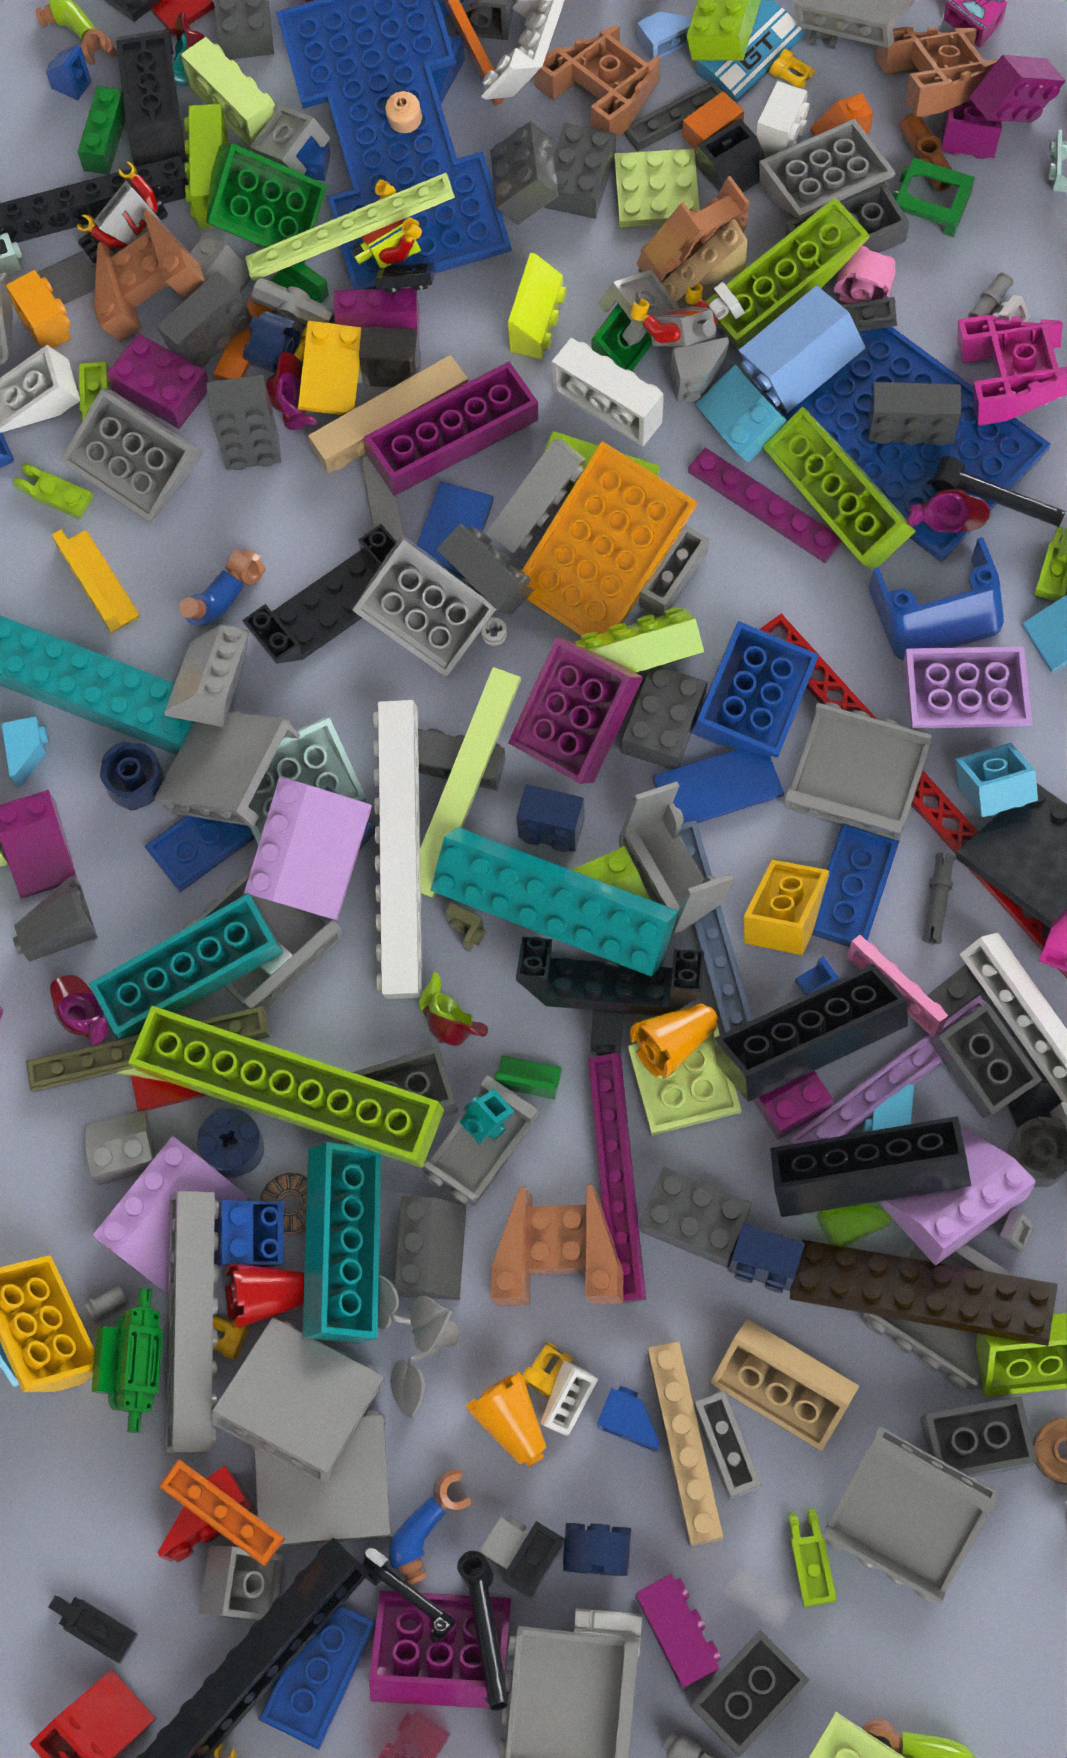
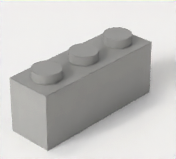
M685 525L654 575L640 591L639 607L657 617L665 615L664 611L673 606L707 555L710 539Z
M726 1391L696 1401L694 1403L695 1413L728 1499L731 1500L759 1489L762 1484Z

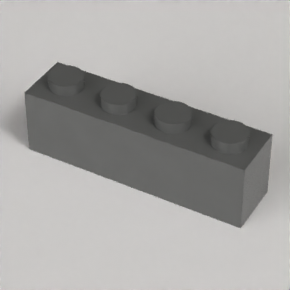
M418 728L419 773L448 780L465 735H456L454 737L446 735L438 729L430 728L423 730ZM497 743L479 784V787L496 791L506 760L505 748Z

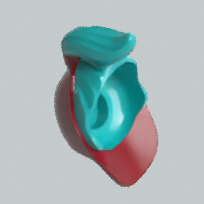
M182 11L175 23L177 43L175 44L176 56L173 60L176 86H188L181 54L205 38L202 33L189 27L185 12Z

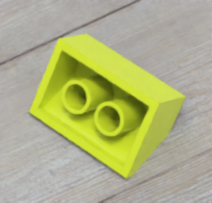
M530 253L508 320L511 353L542 359L545 349H550L553 336L550 333L552 326L556 327L558 324L560 310L557 309L559 303L564 304L567 287H563V275L535 253Z

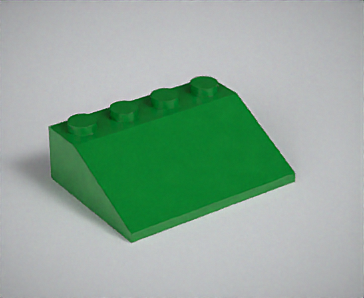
M236 144L221 145L218 148L211 172L206 223L267 248L316 226L328 185Z

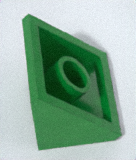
M618 303L591 338L592 350L601 356L609 357L622 369L633 371L651 347L652 338L651 334L647 331L640 342L631 346L627 344L622 334L632 321Z

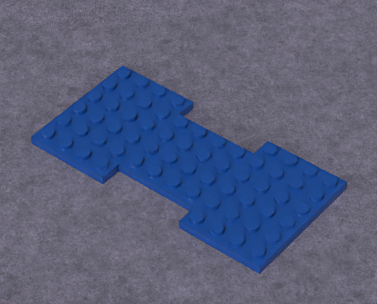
M314 0L277 11L278 22L302 107L305 109L329 101L353 186L352 190L328 196L333 219L376 202V199H380V196L375 193V186L379 180L389 182L395 188L396 193L443 173H447L455 198L409 216L419 222L418 227L422 230L421 237L416 239L421 251L407 257L404 262L394 263L389 266L435 262V271L439 273L511 252L512 248L501 211L496 208L495 191L484 153L482 151L457 159L431 71L456 64L438 0ZM401 91L410 92L415 95L420 103L422 120L418 128L405 134L398 133L391 128L385 110L390 96ZM359 237L342 244L341 247L353 290L377 289L375 278L380 267L374 258L371 257L359 265L351 253L353 248L363 243L362 238Z

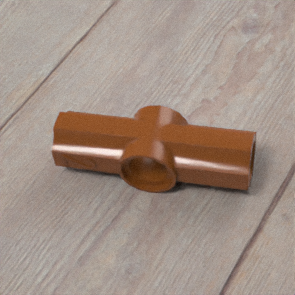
M911 113L899 122L898 128L912 150L914 158L952 170L941 151L940 139L931 134L922 117H916L914 113ZM928 178L934 191L942 192L951 186L950 184Z

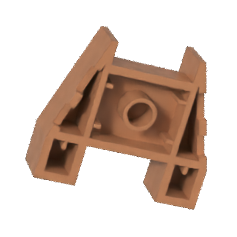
M615 25L600 31L597 37L589 40L581 38L576 40L573 46L565 49L560 46L547 53L543 66L534 75L535 87L550 99L555 100L574 84H580L599 99L590 106V128L616 133L617 138L628 130L660 79V57L657 55L648 63L620 43V27Z
M901 27L893 29L894 43L889 48L877 46L875 60L885 74H896L899 71L911 69L919 70V72L909 75L906 104L916 117H927L931 114L942 113L969 101L970 95L999 59L984 61L974 47L977 31L975 28H955V32L941 33L938 32V28L928 27L927 32H913V27Z
M727 177L716 198L707 203L701 211H690L684 202L681 203L651 241L641 248V255L636 264L642 272L651 269L662 283L731 220L735 219L744 233L747 228L745 221L748 220L746 211L749 210L750 202L732 177Z
M144 210L143 214L149 231L124 249L114 253L102 242L97 244L94 308L100 327L119 342L141 328L136 307L168 285L185 298L205 282L200 263L175 238L173 233L147 210Z
M587 1185L586 1205L532 1206V1195L524 1186L519 1187L491 1266V1299L498 1306H529L530 1274L585 1273V1297L591 1304H623L624 1272L617 1256L598 1193L592 1185Z

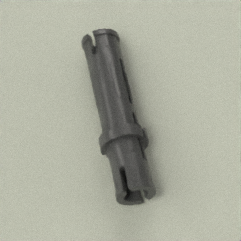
M943 853L935 855L933 878L929 879L931 892L922 940L930 944L932 933L934 944L942 942L948 893L953 887L951 874L955 857L946 853L945 863Z

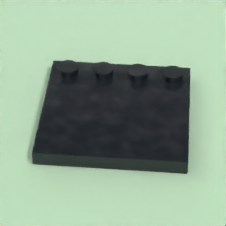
M1037 783L1038 801L1028 803L1023 807H1014L999 812L957 851L956 859L1051 929L1067 914V804Z

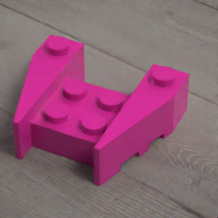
M992 315L958 320L957 343L962 363L993 359L997 378L974 381L973 407L978 426L1008 421L1067 395V367L1059 368L1054 348L1061 347L1062 321L1041 319L1040 323L1022 322V318L1011 317V321L996 320V316Z

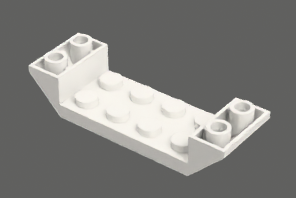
M564 0L514 1L512 8L527 18L524 23L526 30L518 40V43L521 44L518 49L515 48L509 56L505 54L497 64V69L495 71L490 70L484 77L482 84L485 87L481 95L483 99L514 97L543 66Z

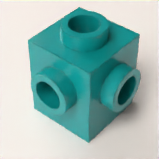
M493 1089L480 1098L478 1096L474 1097L464 1107L466 1113L459 1123L480 1145L488 1138L494 1141L507 1129L504 1124L515 1111Z

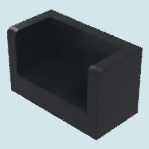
M536 1521L502 1581L532 1600L562 1548L565 1538Z

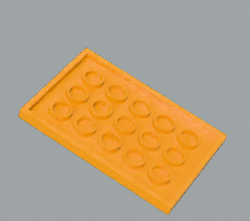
M601 441L522 569L531 578L529 584L535 589L527 600L581 636L590 632L602 634L608 632L609 627L624 623L639 599L640 591L654 575L699 503L607 443Z

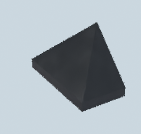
M1041 1083L1007 1104V1107L1017 1130L1021 1131L1052 1120L1050 1112L1062 1103V1100L1050 1083Z

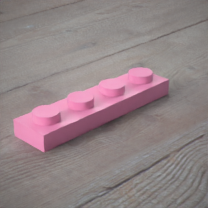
M861 935L851 941L847 959L859 970L874 964L907 1000V1014L933 1038L940 1034L948 1017L942 1006L933 1002L923 993L920 986L915 982H911L900 972L896 964L889 962L874 944L866 941Z

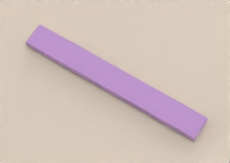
M978 995L946 1020L943 1031L978 1007L986 1004V1002ZM929 1033L788 1138V1143L791 1145L844 1136L851 1133L864 1123L865 1119H869L872 1116L874 1109L907 1084L914 1085L943 1063V1060L929 1042L933 1037Z

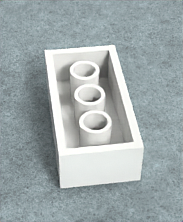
M570 338L552 360L553 392L639 445L644 446L662 424L663 393L653 384H647L640 380L634 372L617 366L609 357L601 356L594 352L588 344Z

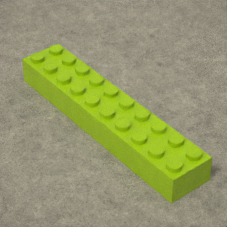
M155 1006L150 1008L128 1062L138 1072L423 1168L444 1112V1108L436 1100Z

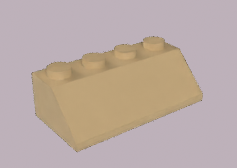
M748 1318L734 1337L710 1382L713 1386L726 1391L728 1395L820 1451L824 1449L859 1387L858 1384Z

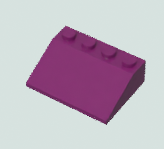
M556 637L508 743L579 784L594 783L643 677L616 662Z
M380 1590L369 1675L370 1701L489 1708V1705L484 1700L487 1697L486 1683L483 1676L470 1596L421 1593L456 1620L454 1627L441 1642H435L431 1638L434 1620L396 1591ZM490 1597L506 1683L511 1598Z

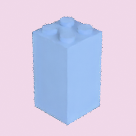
M816 285L738 351L744 360L741 363L742 367L753 377L750 381L761 392L764 391L766 393V397L774 407L780 405L788 413L866 347L850 313Z

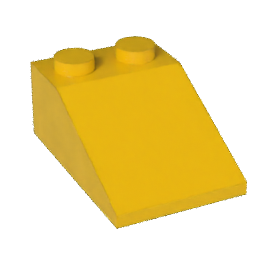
M308 320L298 404L299 410L345 415L355 409L363 328Z
M772 859L743 917L745 944L803 955L813 933L828 881L829 870Z

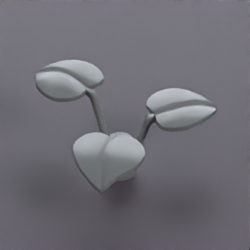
M379 1275L378 1328L387 1329L391 1325L392 1320L412 1325L416 1347L422 1351L409 1358L408 1363L405 1360H398L391 1376L392 1393L398 1407L407 1417L414 1419L415 1413L422 1403L425 1390L423 1375L420 1369L414 1366L415 1363L430 1354L437 1353L440 1347L455 1346L459 1340V1330L457 1324L449 1320L452 1311L439 1305L428 1296H419L414 1300L410 1311V1318L398 1316L395 1313L399 1307L398 1293L394 1285L387 1278Z

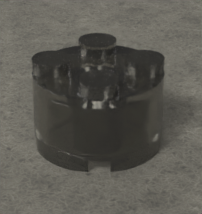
M1039 1117L1022 1124L1007 1147V1154L1015 1158L1036 1181L1034 1187H1050L1058 1182L1067 1172V1130L1063 1123L1049 1117ZM1038 1148H1042L1044 1150V1157L1038 1155Z

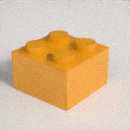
M33 270L6 285L17 315L39 349L46 345L54 348L71 339L68 330L71 323L65 314L67 311L59 298H54L52 294L53 289L46 277L40 278L37 272Z

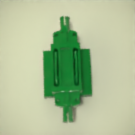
M148 1288L138 1289V1306L125 1310V1315L117 1319L114 1328L107 1326L97 1327L91 1392L108 1394L110 1408L129 1413L128 1433H141L142 1413L152 1411L154 1395L158 1394L163 1329H159L160 1313L150 1308L152 1289Z

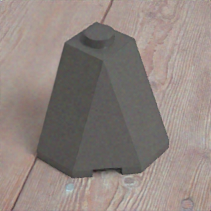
M466 0L463 3L462 7L477 37L508 40L514 10L512 7L515 0Z
M75 875L68 877L14 925L17 936L13 937V942L18 954L23 953L30 962L98 938L82 887Z

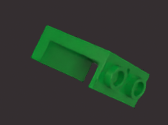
M913 157L910 166L903 168L899 181L902 183L900 191L895 189L893 197L903 212L945 225L944 234L954 237L971 196L975 177ZM925 176L959 187L951 209L911 196L908 188L912 178Z

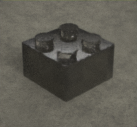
M380 326L361 328L359 361L364 386L394 387L420 372L421 354L417 329L400 327L398 329L382 328Z

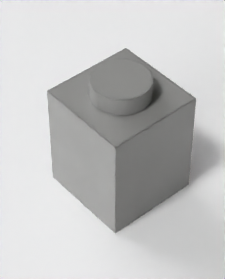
M511 1516L507 1521L500 1517L479 1552L507 1571L528 1535L524 1532L526 1526Z

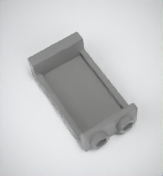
M488 1075L480 1084L481 1090L477 1096L480 1098L495 1089L515 1112L504 1124L507 1129L496 1140L493 1141L491 1138H488L479 1145L458 1121L429 1162L426 1160L423 1165V1170L427 1173L424 1177L436 1187L440 1188L441 1185H444L450 1189V1196L463 1205L467 1202L473 1206L477 1204L539 1117L537 1108Z

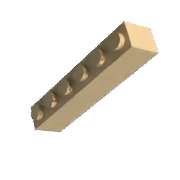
M449 355L309 434L311 450L328 474L334 470H340L348 462L359 456L366 455L364 436L468 383V378L453 357Z
M680 1342L649 1347L647 1350L649 1365L689 1546L693 1547L721 1541L723 1533Z

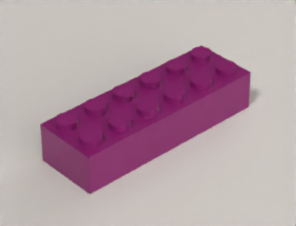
M509 361L364 436L366 455L392 494L396 496L538 421V401Z

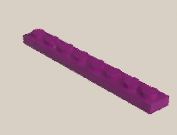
M616 1052L588 1058L603 1211L624 1272L623 1303L646 1300L622 1059L621 1055Z

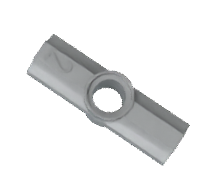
M262 277L257 279L254 285L251 301L276 311L279 316L306 325L308 320L333 323L334 309L310 299L309 295L300 288L290 286L287 289Z

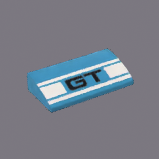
M761 0L744 60H698L697 75L708 83L714 81L721 91H724L731 99L738 102L769 72L772 64L779 58L781 52L785 48L791 50L804 37L805 32L801 27H797L796 21L774 0Z

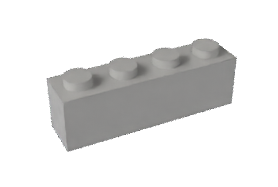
M560 438L552 441L487 533L512 553L517 552L521 548L526 550L535 538L532 533L536 527L542 528L551 517L548 511L553 504L558 506L566 497L568 492L565 488L570 481L575 483L584 471V468L581 466L586 459Z

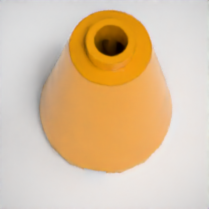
M699 1003L637 1022L630 1029V1039L632 1043L637 1040L640 1049L636 1051V1054L645 1068L653 1076L658 1077L662 1075V1079H666L716 1030L718 1017L712 1007Z
M519 1371L483 1391L481 1398L477 1400L473 1398L465 1404L467 1411L519 1465L526 1463L529 1467L544 1457L542 1451L546 1449V1444L524 1378Z

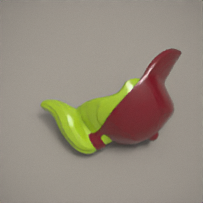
M433 972L431 980L422 992L419 1000V1008L428 1017V1026L432 1035L439 1043H446L452 1046L461 1045L470 1035L485 1037L488 1033L487 1025L473 1021L472 1015L464 1013L456 1001L441 993V978L437 972Z

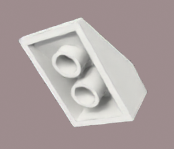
M46 345L0 378V433L59 416L80 402L70 363L66 357Z

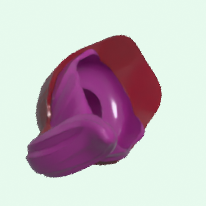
M282 352L279 356L276 373L266 381L271 406L282 413L284 425L287 429L298 430L308 425H316L317 421L313 416L305 414L306 410L298 409L302 376L301 363L295 355Z
M949 489L936 493L927 503L912 505L906 522L911 526H917L921 521H924L930 528L938 532L972 531L986 524L991 511L989 505L984 500L969 495L964 490Z
M66 975L55 979L50 985V994L58 1022L66 1031L72 1034L85 1035L94 1045L102 1043L107 1035V1020L103 1018L104 1013L94 993L81 978L75 975Z

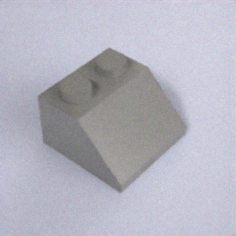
M206 233L202 235L189 252L200 263L205 282L218 271L241 293L251 280L247 264L226 243Z
M728 337L673 349L670 375L677 402L682 400L686 402L696 401L708 391L725 364L729 345Z
M146 1110L85 1125V1150L91 1177L98 1185L142 1174L156 1157Z
M209 1545L199 1614L253 1621L261 1620L271 1608L274 1600L279 1597L284 1555L275 1553L268 1564L263 1566L239 1547Z

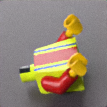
M379 180L376 183L375 193L380 196V199H376V202L396 194L395 188L389 182ZM408 217L405 221L402 219L361 236L363 243L353 248L351 253L359 265L371 257L374 258L380 268L404 262L407 257L421 251L416 241L422 235V230L418 227L419 222Z

